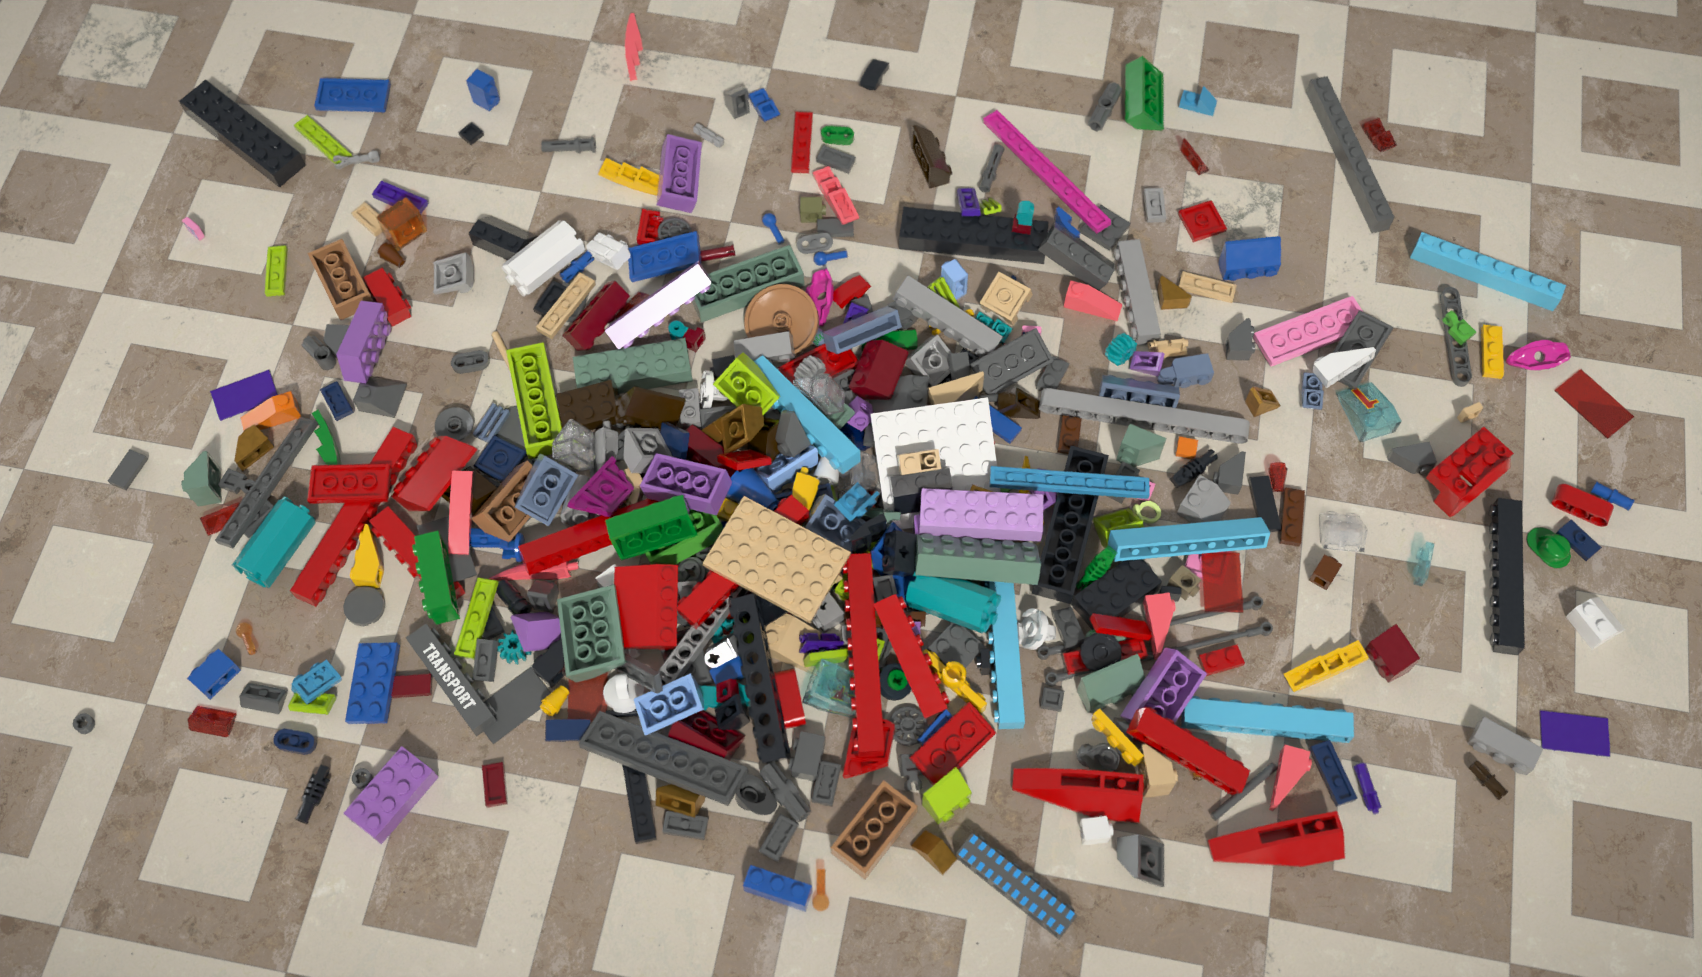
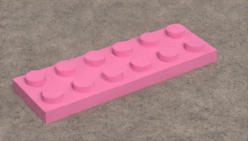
M1351 296L1254 333L1253 338L1270 367L1340 341L1358 311H1362L1355 298Z

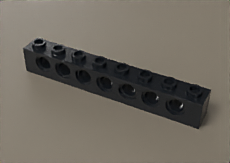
M750 594L730 599L729 611L731 617H734L735 622L733 632L735 637H738L739 642L737 652L739 657L742 658L743 663L741 673L743 678H746L747 683L745 694L750 699L749 714L751 719H754L755 724L753 735L758 740L759 745L757 748L758 758L762 760V763L766 764L790 759L791 754L760 598L756 594ZM749 613L750 620L749 622L744 623L743 617L745 614ZM753 633L754 640L752 643H748L747 637ZM757 653L758 661L752 664L751 657ZM761 673L762 681L756 684L755 677ZM765 694L766 702L761 705L759 703V697L760 695ZM766 714H769L771 718L768 725L763 723V717ZM769 735H773L775 739L771 746L767 744Z

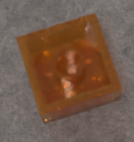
M407 197L398 201L376 217L385 238L397 251L427 232L419 210Z

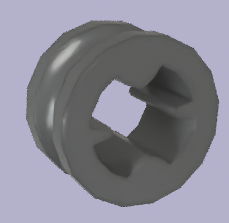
M82 713L73 720V727L80 734H88L94 729L95 721L90 715ZM86 720L88 722L86 726H80L82 721L85 722Z
M360 768L353 773L351 780L357 788L365 789L373 780V776L367 769ZM364 774H366L365 778L367 780L364 783L361 781V784H359L360 780L358 778L361 775L364 777Z

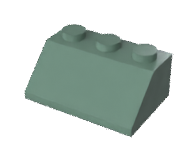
M1136 654L1081 678L1077 693L1088 713L1091 711L1096 712L1099 708L1103 710L1106 708L1105 705L1110 703L1118 704L1128 695L1133 697L1145 679L1140 657Z

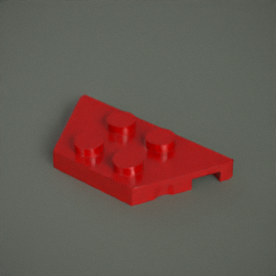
M882 718L885 751L884 756L858 758V751H854L853 738H857V730L852 728L843 771L844 779L888 767L895 734V724Z

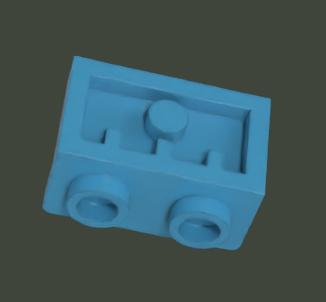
M857 482L834 506L851 522L855 517L860 519L867 512L865 508L869 510L877 502L875 498L880 493L876 491L871 496Z
M326 659L322 663L314 664L306 674H300L292 681L293 683H291V690L293 693L297 692L303 701L309 704L342 681V677Z

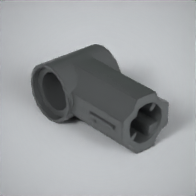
M308 335L303 339L302 347L319 364L321 369L331 370L335 367L336 359L315 335Z

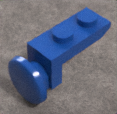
M471 529V547L503 549L502 559L516 558L517 562H522L518 546L525 544L522 533H517L515 539L507 542L485 533L482 529Z

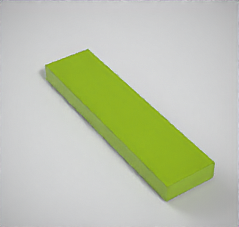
M308 115L294 124L295 129L334 164L341 163V161L334 162V156L353 157L349 151Z
M481 577L477 578L454 655L475 660L477 639H482L498 587V581Z

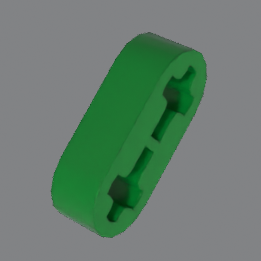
M825 126L821 130V140L826 144L850 145L854 142V131L849 127Z

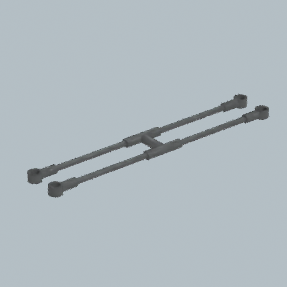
M1255 596L1251 601L1239 603L1236 606L1171 620L1170 626L1232 611L1259 610L1264 602L1261 597ZM1254 601L1259 602L1260 605H1255ZM1264 622L1261 626L1246 629L1244 632L1169 648L1181 652L1245 636L1251 637L1260 634L1268 636L1273 631V626L1269 622ZM1263 627H1267L1269 631H1265ZM1062 644L1053 647L1041 646L1038 649L1037 656L1041 660H1046L1050 655L1081 647V644L1067 648ZM1040 651H1046L1047 655H1042ZM1153 651L1148 652V657L1140 659V661L1154 660ZM1088 670L1069 675L1067 672L1058 674L1050 672L1046 675L1045 682L1048 686H1055L1057 682L1072 679L1074 676L1091 673L1092 671ZM1054 677L1055 681L1051 682L1048 678Z

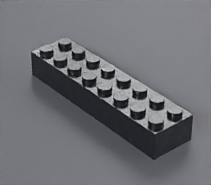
M206 79L179 100L183 110L190 118L279 188L306 166L299 151Z
M903 206L899 249L1044 264L1045 255L1038 251V248L1048 233L1049 221L1032 220L1030 234L1012 232L1014 218L981 214L980 216H962L961 212Z
M1070 446L1064 471L1104 474L1109 455ZM1058 492L1040 559L1041 568L1038 585L1033 586L1032 594L1071 604L1099 495Z

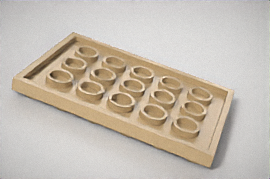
M744 496L702 564L711 571L811 623L850 557L851 552Z

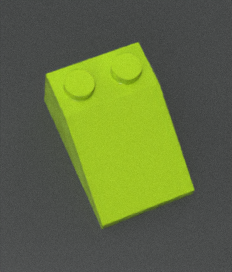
M744 352L713 383L736 407L742 404L762 407L763 415L781 397L758 365Z

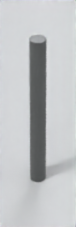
M1274 763L1269 764L1244 786L1242 793L1232 795L1210 814L1212 819L1218 820L1278 769Z

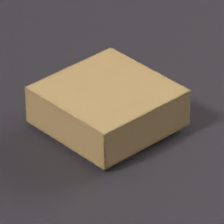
M1478 402L1464 408L1457 417L1460 423H1464L1476 418L1482 411L1483 406Z

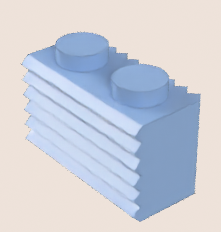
M956 259L945 262L941 266V277H944L957 300L967 293L968 273Z

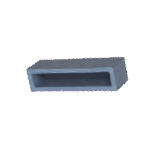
M885 306L823 332V337L827 350L839 354L899 329L902 326L898 310Z

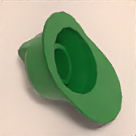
M1543 527L1534 528L1528 533V546L1548 566L1553 568L1567 566L1571 558L1570 543L1564 536L1556 535L1550 529Z

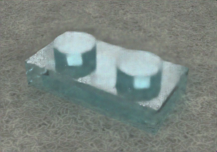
M1426 542L1417 551L1416 559H1419L1418 565H1415L1412 574L1415 577V585L1422 586L1428 579L1434 543Z

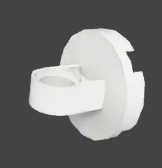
M703 371L702 378H705V382L700 386V404H703L702 409L711 408L713 400L724 401L728 398L721 395L719 390L713 385L715 382L713 372Z
M1032 608L1023 613L1024 619L1022 624L1018 623L1017 625L1019 644L1023 645V648L1034 650L1040 647L1044 641L1056 638V627L1048 624V618L1043 611Z
M617 674L608 680L604 686L603 694L607 706L609 705L616 712L627 713L636 709L633 699L644 695L645 689L644 686L627 677V674Z

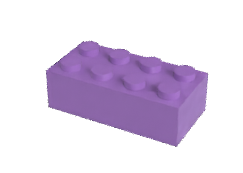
M667 134L662 145L656 206L692 213L698 196L702 142Z
M360 301L336 354L344 381L367 383L369 376H372L373 367L378 362L379 353L384 348L385 339L390 335L391 331L383 303Z
M656 453L640 484V488L646 498L660 502L683 494L689 509L717 515L732 484V480L725 469Z
M1164 648L1120 717L1130 723L1136 710L1150 707L1156 710L1157 714L1161 717L1173 720L1175 724L1207 673L1178 650Z
M401 746L343 814L382 844L439 777L430 767Z

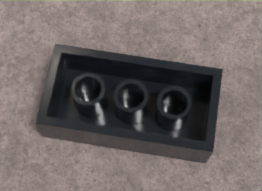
M1143 559L1122 561L1073 597L1071 606L1093 630L1094 627L1090 620L1093 613L1122 618L1143 603L1146 595H1154L1158 592L1162 581Z

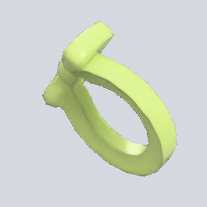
M1145 501L1140 505L1135 504L1132 508V511L1145 523H1155L1161 517V509L1152 501ZM1143 507H1152L1156 512V517L1149 519L1142 516L1140 511Z

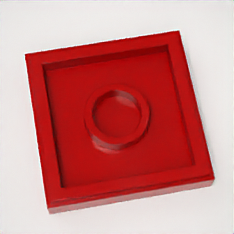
M1212 200L1178 211V216L1193 242L1224 233L1227 230Z
M749 449L717 455V462L735 470H743L771 465V458Z

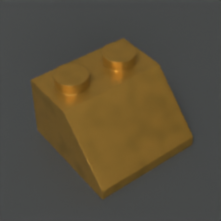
M742 404L720 418L724 453L734 452L750 442L764 426L762 407Z

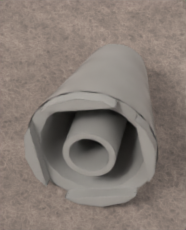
M578 475L566 496L560 516L562 524L567 528L600 516L567 507L568 502L590 480L585 475Z

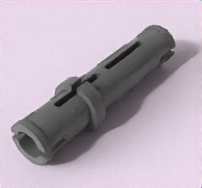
M994 145L987 168L983 171V179L979 189L984 193L990 192L991 185L997 177L996 171L1004 152L1002 145Z

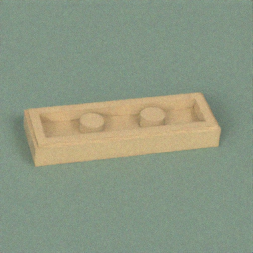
M1182 271L1179 287L1186 292L1229 303L1233 302L1237 286L1236 284Z

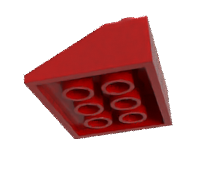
M448 436L433 438L429 443L430 448L426 452L424 451L418 457V463L406 472L405 476L407 477L403 482H399L394 487V493L391 497L408 511H430L450 486L452 471H461L478 449Z
M652 564L614 567V585L616 586L624 649L674 650L677 646L678 565Z

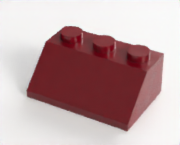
M884 340L868 341L849 388L856 396L863 400H890L909 352Z
M701 710L674 722L667 737L730 761L743 742L745 735L737 730H718L716 718Z

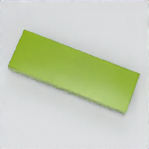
M286 245L272 246L267 249L264 292L266 297L285 295L288 255Z

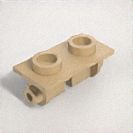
M1188 339L1153 340L1147 342L1149 352L1165 353L1164 358L1188 356L1186 349L1188 347Z

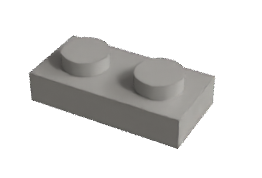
M1145 188L1144 200L1147 223L1165 222L1166 212L1163 188Z

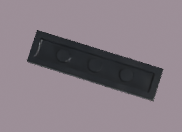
M622 765L635 844L655 841L657 836L646 774Z

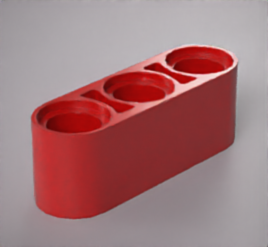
M1568 484L1558 485L1551 502L1555 508L1601 527L1608 525L1614 509L1610 502Z
M795 668L774 672L785 729L806 725Z

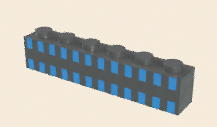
M972 833L957 851V860L1060 940L1077 917L1074 913V908L1067 903L1062 904L1057 900V895L1049 889L1044 890L1039 886L1040 882L1031 875L1029 877L1025 875L1017 863H1010L1004 858L1005 855L999 849L995 848L993 850L987 845L988 842L985 838Z

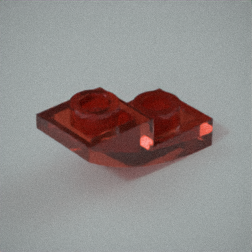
M1380 118L1365 122L1362 125L1365 134L1379 152L1397 146L1390 130H1385Z

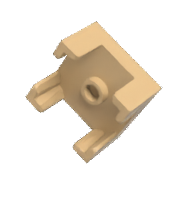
M998 272L979 304L986 312H994L1003 317L1006 323L1014 327L1018 320V312L1025 301L1029 302L1033 294L1030 288Z

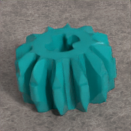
M1125 333L1118 334L1106 348L1105 356L1117 366L1124 364L1133 356L1137 343L1131 336Z
M512 629L510 635L504 632L505 639H499L500 646L497 648L501 659H506L508 664L514 660L517 665L519 664V659L526 661L525 655H531L532 652H524L515 630Z

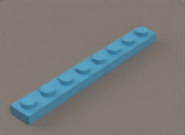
M998 466L990 467L989 487L1141 499H1148L1150 496L1149 478Z

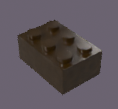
M612 380L556 394L562 429L569 436L602 428L603 421H610L611 425L618 424V422H615V401L620 397L618 387Z

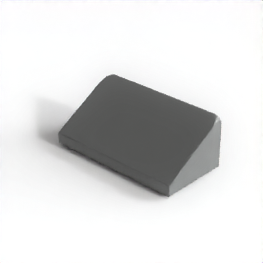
M248 683L239 695L240 706L242 708L280 714L288 690Z

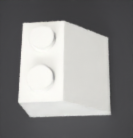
M1599 597L1587 600L1575 607L1566 616L1592 650L1625 631L1624 627Z

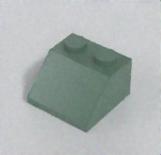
M1130 424L1121 442L1116 460L1120 463L1125 462L1133 467L1158 460L1167 438Z
M203 451L184 471V480L181 481L182 489L198 507L222 503L221 488L218 485L221 481L220 467L207 451Z

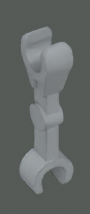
M371 151L367 155H355L353 157L337 155L333 157L334 162L341 161L340 164H335L334 166L336 169H342L354 163L359 164L367 161L377 163L380 161L377 151Z

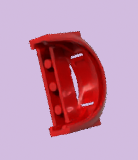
M1482 427L1432 469L1426 477L1440 491L1434 503L1449 517L1456 515L1510 469V458L1514 453L1488 429ZM1460 475L1463 476L1472 486H1469V485L1460 477Z

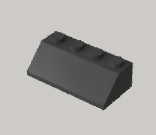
M1056 221L1038 248V251L1098 291L1108 283L1115 271L1114 262Z

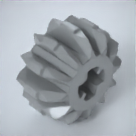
M811 355L804 358L794 373L797 383L808 389H811L813 386L815 387L826 371L825 364L822 363L823 361Z

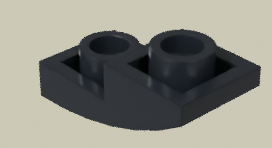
M873 59L864 72L859 86L867 90H876L882 83L883 75L889 70L890 63Z

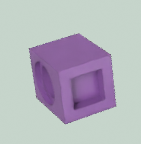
M857 396L848 405L855 411V414L847 423L863 431L871 423L870 414H873V409L870 403Z

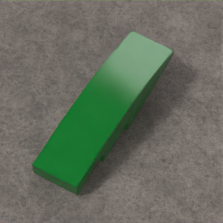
M319 410L312 412L313 417L320 426L314 432L322 443V446L316 450L326 465H342L339 450L331 430Z

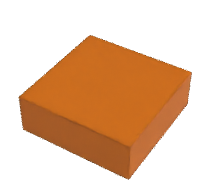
M1179 436L1175 456L1188 459L1196 457L1198 440Z

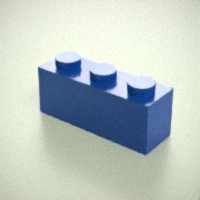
M752 865L749 867L743 884L745 892L805 912L813 892L812 885Z

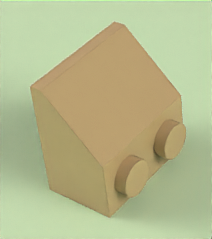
M1143 744L1139 751L1144 756L1137 766L1139 774L1144 775V798L1169 795L1178 781L1176 769H1173L1172 762L1147 744Z

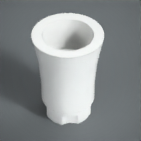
M820 457L812 477L818 479L821 485L830 483V485L835 487L838 486L840 471L833 469L826 457Z

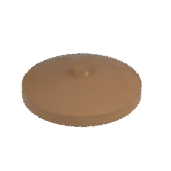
M788 284L772 285L760 291L749 303L744 318L745 332L748 338L789 331L793 335L796 356L811 345L818 332V310L811 297L802 289Z

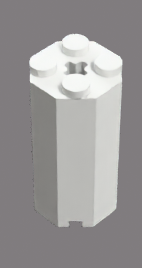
M559 220L503 264L502 269L507 274L505 279L510 285H515L519 293L524 297L532 293L585 251L583 242L580 238L576 239L575 235L577 233L569 224Z

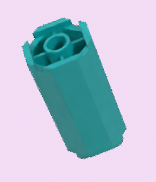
M283 496L281 500L277 501L232 563L234 569L240 574L244 573L247 575V579L259 586L270 588L315 525L316 519L309 514L310 510L303 505H294L293 501Z
M914 572L913 576L916 579L914 582L910 581L906 595V602L909 603V607L979 633L987 632L990 624L994 625L998 617L996 609L1001 601V595H998L996 591L963 579L920 576Z

